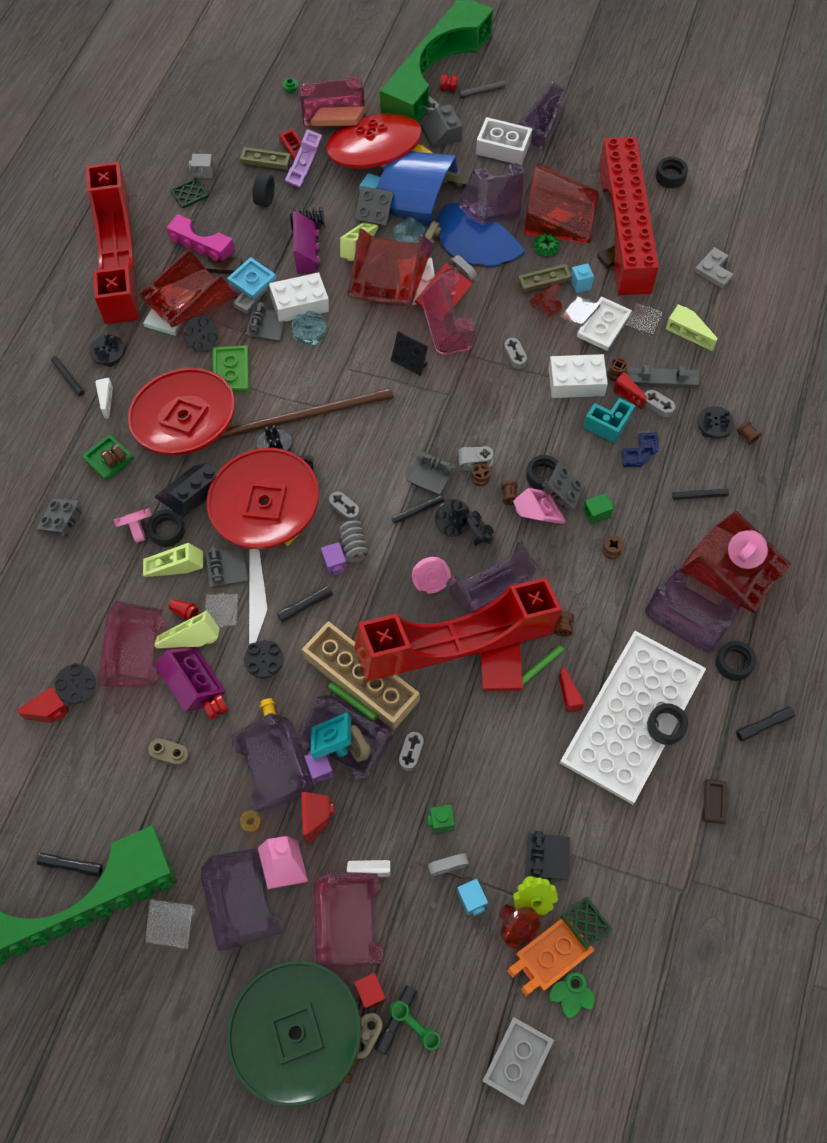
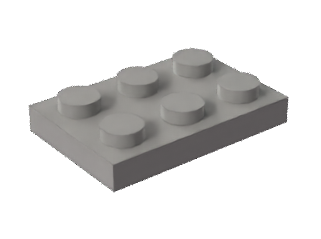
M513 1017L482 1082L519 1104L524 1105L554 1040Z

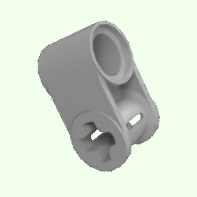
M462 447L458 450L459 468L461 470H472L478 463L485 464L486 462L489 468L493 465V450L490 447Z

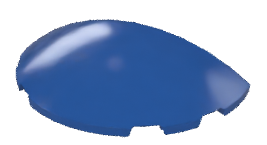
M446 203L438 214L437 222L440 223L439 227H441L438 237L442 242V248L451 257L461 256L471 266L483 264L486 268L498 267L500 263L506 261L511 263L525 253V249L503 226L474 208L457 203Z

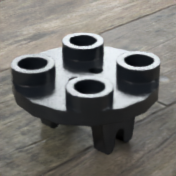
M197 316L191 318L184 327L183 336L185 342L195 351L204 352L210 350L219 339L217 327L208 317Z
M106 332L105 335L98 337L92 342L89 353L96 363L112 367L123 357L126 349L120 338L109 335Z
M712 406L702 410L699 414L698 426L704 437L725 438L730 435L734 428V419L730 411L722 407Z
M273 425L271 430L269 427H265V432L256 441L257 449L277 448L291 452L292 437L288 432L277 429L276 425Z
M458 499L444 501L436 511L435 522L437 528L441 533L450 537L462 534L461 527L468 522L466 515L470 512L469 508L463 501Z
M476 510L469 512L466 515L468 522L461 527V531L464 533L469 528L475 531L478 535L473 543L475 546L483 541L490 544L493 541V528L489 524H484L481 520V515Z
M266 640L249 644L244 656L245 668L249 674L262 679L277 674L284 662L283 652L276 642Z
M73 663L60 670L54 681V686L60 699L70 704H79L91 698L95 692L96 680L89 668Z

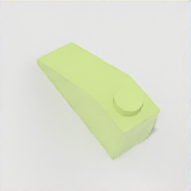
M363 222L340 237V257L347 258L348 261L357 260L360 253L368 247L378 229V225Z
M678 304L668 319L666 330L708 350H714L718 338L694 311Z
M190 543L143 559L144 577L186 574L203 568V551Z
M205 611L158 635L154 646L156 648L199 647L211 644L217 640L220 628L209 612Z

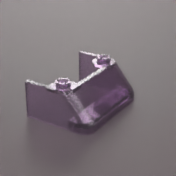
M520 540L516 545L513 556L462 582L456 573L453 574L449 593L466 612L472 613L480 609L482 605L499 597L509 586L532 581L531 578L534 576L537 564L522 540Z

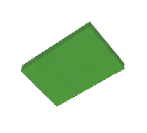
M248 345L213 347V372L221 376L229 384L233 393L249 392Z

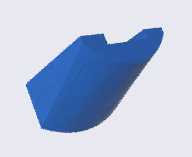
M411 151L400 159L386 164L377 189L393 192L389 214L430 227L432 221H434L433 208L447 172L455 174L458 172L456 155Z

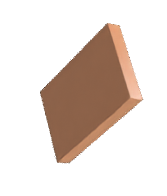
M365 106L319 108L311 120V125H357L365 113Z

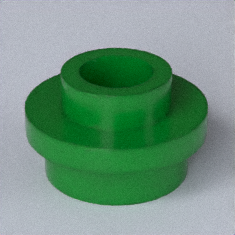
M288 78L283 81V88L288 93H294L298 88V81Z

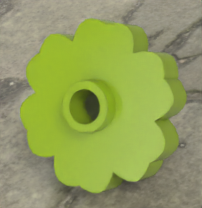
M535 876L525 878L522 884L517 887L518 892L513 894L516 910L521 911L523 916L531 918L537 916V914H547L553 910V904L558 901L555 886L550 885L548 879Z

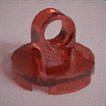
M555 281L545 287L542 292L537 293L529 301L532 308L541 304L550 316L560 313L562 311V304L555 295L560 289V285ZM551 303L555 305L556 311L551 308Z
M505 904L499 913V916L504 921L501 928V938L511 948L521 947L520 943L525 940L530 942L541 927V922L539 921L541 917L531 907H523L516 910L513 906Z

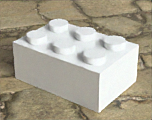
M486 117L477 138L476 154L522 166L531 143L532 128Z
M319 273L269 283L270 298L279 322L329 312V299Z
M604 354L551 356L549 378L552 398L605 396L608 383Z

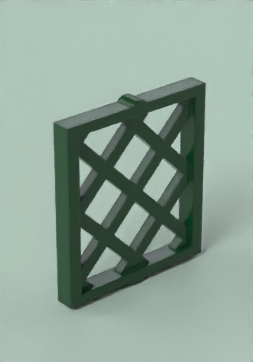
M193 178L170 189L182 209L209 197L197 178ZM185 187L190 188L189 191H184ZM192 189H198L196 193L191 192ZM182 193L187 194V197H181ZM190 194L195 195L194 199L189 198Z
M585 897L576 905L574 904L560 916L585 949L594 942L599 941L602 936L612 929L588 897ZM585 903V910L578 909V906ZM575 911L574 918L567 917L568 913ZM578 912L585 914V920L578 919ZM588 915L595 916V923L588 921ZM577 923L584 924V931L577 929ZM588 925L595 926L594 933L587 932ZM598 927L605 929L601 935L598 934ZM587 935L593 936L594 940L590 943L587 942Z

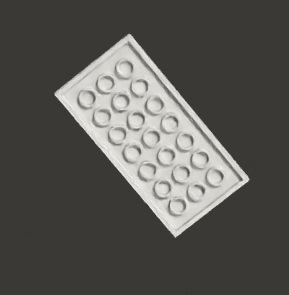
M634 631L563 755L560 764L633 805L665 747L664 744L656 742L650 736L647 730L649 715L656 706L663 703L677 705L684 711L706 668ZM662 713L656 718L655 722L660 732L671 735L678 720L671 714Z

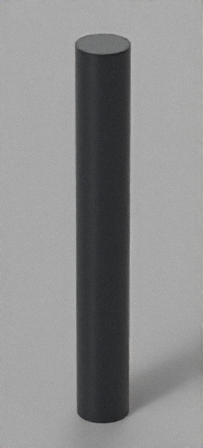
M56 356L52 357V363L78 396L84 395V390Z
M729 489L672 492L673 500L729 496Z
M439 495L391 517L394 524L444 502V498L442 495Z

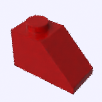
M51 686L18 708L17 712L24 720L53 723L62 719L69 710Z

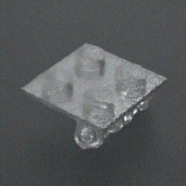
M150 899L145 943L188 949L191 921L195 916L193 905Z

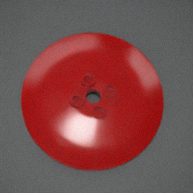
M397 113L373 114L362 117L357 125L340 127L329 138L326 149L329 158L340 166L347 168H372L394 162L410 153L420 142L422 133L419 123L407 115Z
M182 368L169 371L152 379L136 394L128 411V425L134 439L142 447L153 453L174 456L196 452L216 441L231 424L236 406L234 394L229 384L221 376L209 370Z
M259 448L247 451L227 462L211 482L207 495L209 518L216 531L234 545L248 549H267L282 545L299 535L314 517L319 502L317 479L310 466L292 452L277 448ZM263 499H269L268 504H260Z

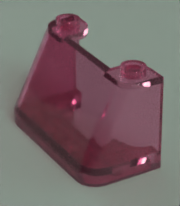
M349 77L301 85L299 88V103L303 126L311 125V119L319 108L365 106L362 80L358 77Z
M457 268L445 270L422 294V304L435 349L442 355L471 349L475 336V328L470 319H457L450 297L455 294L454 286L459 281Z
M115 601L106 618L98 685L106 687H152L154 683H157L159 673L153 667L156 633L164 625L162 609Z
M328 872L316 879L313 891L316 964L326 968L379 965L382 963L384 951L378 942L373 941L372 898L380 891L378 873Z

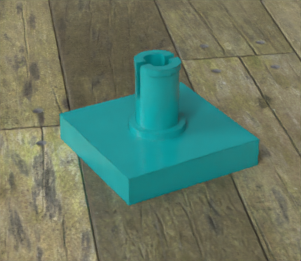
M348 712L312 727L310 755L314 760L334 751L338 757H344L348 753L347 746L351 745V716Z

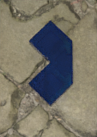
M639 433V448H623V467H642L659 450L658 433Z

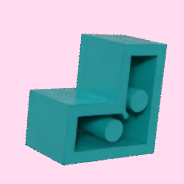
M619 398L610 411L594 403L586 415L583 428L616 444L633 416L635 405Z

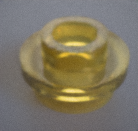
M248 810L241 815L240 826L247 832L255 831L260 826L261 818L257 812ZM250 818L254 819V823H253V824H251V825H248V824H247V820H248V819H250Z

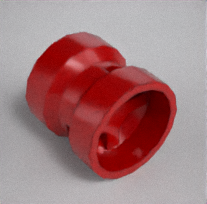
M442 74L440 90H447L448 88L456 92L458 75L448 77L447 74Z
M221 694L215 696L211 702L207 700L202 703L210 720L215 719L218 713L225 714L229 712Z

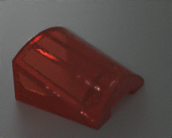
M536 163L524 233L537 236L538 234L543 235L546 233V235H550L552 233V236H557L558 239L590 243L599 191Z
M360 228L347 296L384 305H412L433 243L424 235L420 236L419 243L381 239L371 236L367 231Z
M190 249L181 254L138 294L171 328L237 298V295L220 275L216 278L212 276Z
M735 511L719 522L702 539L687 557L680 570L748 611L755 613L765 601L764 597L778 578L785 574L791 563L766 539L768 554L762 564L751 569L735 565L728 553V546L733 536L741 531L753 530L758 532L738 511Z

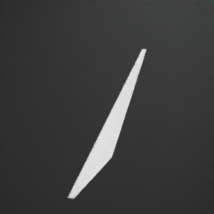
M250 549L249 644L256 643L267 612L259 549Z

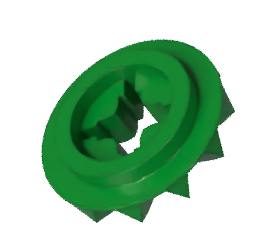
M546 233L543 235L538 234L537 238L534 239L533 247L538 254L551 256L559 251L560 241H558L557 236L553 237L552 233L550 235H546Z

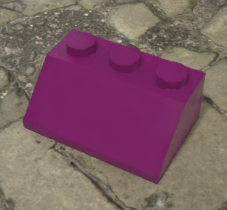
M293 211L294 257L297 274L317 273V266H320L319 255H316V253L320 252L319 242H316L319 239V229H315V222L297 211Z
M197 647L166 650L155 665L184 712L201 709L203 702L207 700L211 702L218 694L222 696L226 692Z

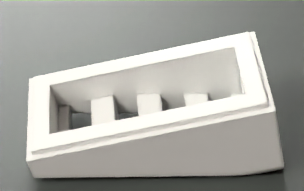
M110 378L96 380L95 383L102 414L105 419H109L113 386Z

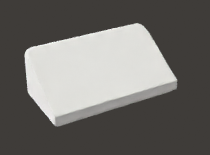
M348 861L347 875L348 877H389L390 861Z

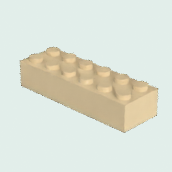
M328 621L302 648L304 659L375 712L382 722L392 730H395L420 702V693L398 675L367 682L354 649L355 642Z

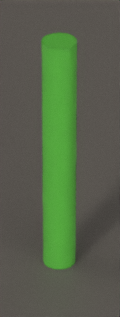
M558 645L522 676L523 685L564 651L563 647Z
M334 682L329 684L328 688L370 720L374 722L378 718L375 712Z

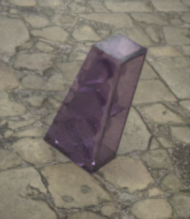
M554 82L550 84L519 123L520 126L532 128L531 144L541 150L545 147L566 89Z

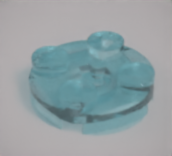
M408 218L394 227V242L402 249H406V247L411 248V250L418 249L426 234V228L422 223L416 221L415 218Z
M308 311L306 314L297 315L292 321L293 337L302 343L316 345L326 334V323L319 313ZM310 325L312 326V329H306V328H305V327H309Z

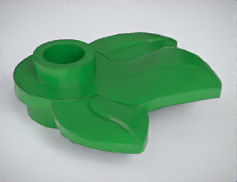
M578 972L568 974L564 981L555 983L550 991L549 1000L561 1002L562 1010L569 1019L577 1015L581 1007L592 1010L594 1006L593 992L586 987L585 977ZM572 980H577V981H578V983H579V987H578V988H573V987H572V985H571V981H572Z

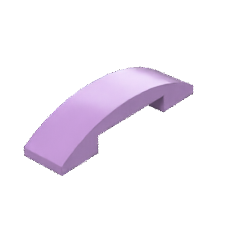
M306 130L301 147L285 179L286 183L298 188L302 186L320 144L321 134Z

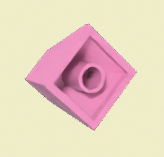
M528 488L513 500L516 512L522 517L561 524L566 522L555 500L546 491Z
M288 836L271 838L258 847L268 889L308 882L298 840Z

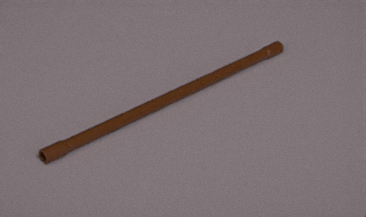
M391 388L358 397L229 427L218 439L375 401L393 398V392Z

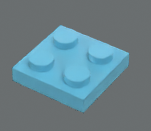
M250 257L227 279L228 283L254 300L269 286V283L276 279V274Z

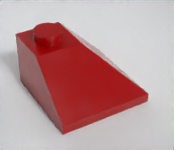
M301 792L303 837L306 845H308L331 822V815H334V802L330 803L329 796Z

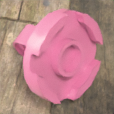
M150 508L113 520L116 527L129 524L133 538L138 543L146 540L140 520L152 516Z
M753 530L738 532L733 536L728 546L730 559L741 568L751 569L758 567L764 562L768 554L766 539L760 533Z
M438 557L422 559L415 565L412 571V581L419 591H427L428 594L444 589L447 586L446 582L451 577L448 565Z

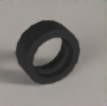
M677 157L663 158L657 166V182L666 188H677L683 185L688 173L686 162ZM674 169L677 170L680 173V175L669 176L665 174L663 170Z
M257 174L252 194L254 204L265 207L270 206L275 190V181L272 175Z
M549 455L534 457L529 462L526 472L529 485L534 489L545 491L542 486L545 480L535 477L533 471L538 466H547L554 471L559 461Z
M159 510L149 518L147 523L149 536L158 546H173L179 543L185 533L184 523L180 515L173 510ZM171 520L177 524L176 530L168 536H159L155 532L156 526L162 521Z
M741 641L726 643L721 647L716 657V667L719 673L729 680L740 681L746 679L756 665L754 650L748 644ZM729 651L741 653L747 660V667L742 671L731 669L724 660L726 653Z
M663 703L656 706L647 721V730L650 736L656 742L664 745H672L679 742L688 728V718L685 712L679 706L671 703ZM662 713L673 715L679 722V730L673 735H666L660 732L656 727V718Z

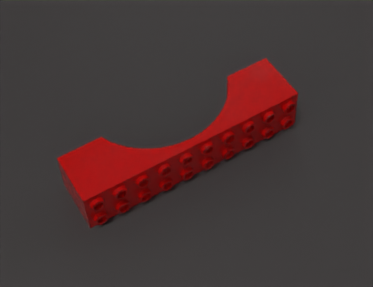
M637 137L604 138L599 171L602 192H610L615 222L614 273L618 295L652 294L659 265Z
M119 162L86 166L87 191L94 218L99 256L98 270H93L95 300L104 324L139 320L128 189Z
M545 577L509 586L504 593L486 606L465 616L445 622L432 624L412 623L402 619L397 613L359 622L354 649L366 681L370 682L552 635L562 609Z

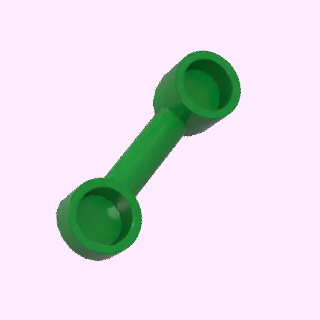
M397 1000L391 1005L390 1015L397 1021H404L419 1035V1040L426 1049L435 1050L439 1047L441 1042L439 1034L430 1028H424L409 1014V1007L406 1003Z

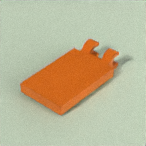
M561 918L517 952L516 957L519 960L509 967L507 972L513 978L522 970L530 981L521 988V991L527 997L538 987L544 992L595 950L592 946L585 949Z

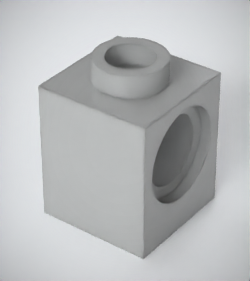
M192 154V160L189 161V170L192 171L193 178H213L214 163L212 154Z

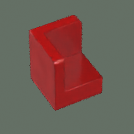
M375 973L354 982L365 1010L386 1001Z

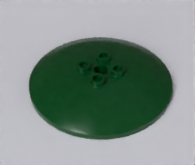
M289 961L264 970L253 978L240 993L229 1017L227 1050L236 1076L253 1095L277 1106H304L326 1097L347 1077L359 1052L362 1025L357 1002L346 983L334 972L319 964L307 961ZM295 1027H300L302 1030V1035L298 1040L291 1038V1032Z

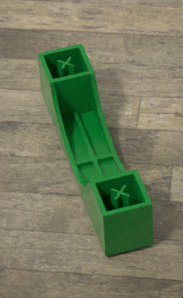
M473 0L455 1L451 9L431 29L427 37L423 38L421 44L414 49L413 53L406 58L396 73L381 87L379 92L381 113L407 115L419 123L427 112L422 105L429 108V84L423 78L424 73L431 65L446 56L464 52L477 53L492 35L493 8Z
M149 826L111 843L108 863L99 881L83 899L63 912L44 918L24 919L7 915L0 909V965L6 963L7 959L14 955L18 957L28 953V949L34 946L41 947L48 944L49 940L56 936L58 938L70 934V930L76 927H86L92 923V920L98 917L100 919L106 918L112 914V911L118 908L126 909L132 906V902L138 899H148L153 896L154 892L160 889L165 891L172 888L173 884L178 882L162 837L154 826Z

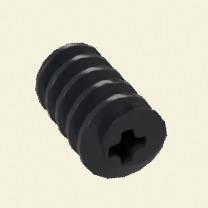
M308 207L305 212H303L302 208L299 209V213L315 222L318 229L321 224L325 228L322 207H319L318 212L315 207H313L312 212H310ZM292 211V213H290V221H291V229H292V230H293V211Z

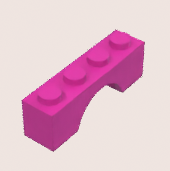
M179 214L166 227L169 238L173 242L180 243L188 249L191 248L201 255L210 256L215 261H218V259L224 261L235 251L232 238L219 232L208 237L198 236L194 234L192 221Z

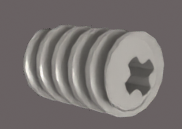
M355 520L341 523L338 528L342 547L344 548L345 560L350 563L362 561L368 549L365 547L366 542L364 541L365 536L362 534L361 522Z

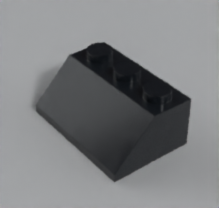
M209 463L192 466L156 494L155 498L180 516L185 517L207 499L210 484L216 478L219 470Z

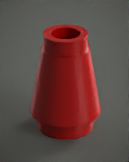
M175 599L169 603V610L185 621L197 616L199 613V608L194 603Z

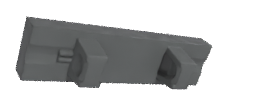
M643 365V368L627 367L626 374L637 386L698 389L699 386L698 370H687L686 367L662 369Z

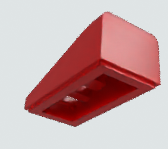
M291 128L279 134V141L295 161L302 141L295 130Z
M623 372L616 379L614 391L638 408L643 409L647 396Z
M561 668L558 677L565 709L567 712L581 711L584 707V701L566 668Z

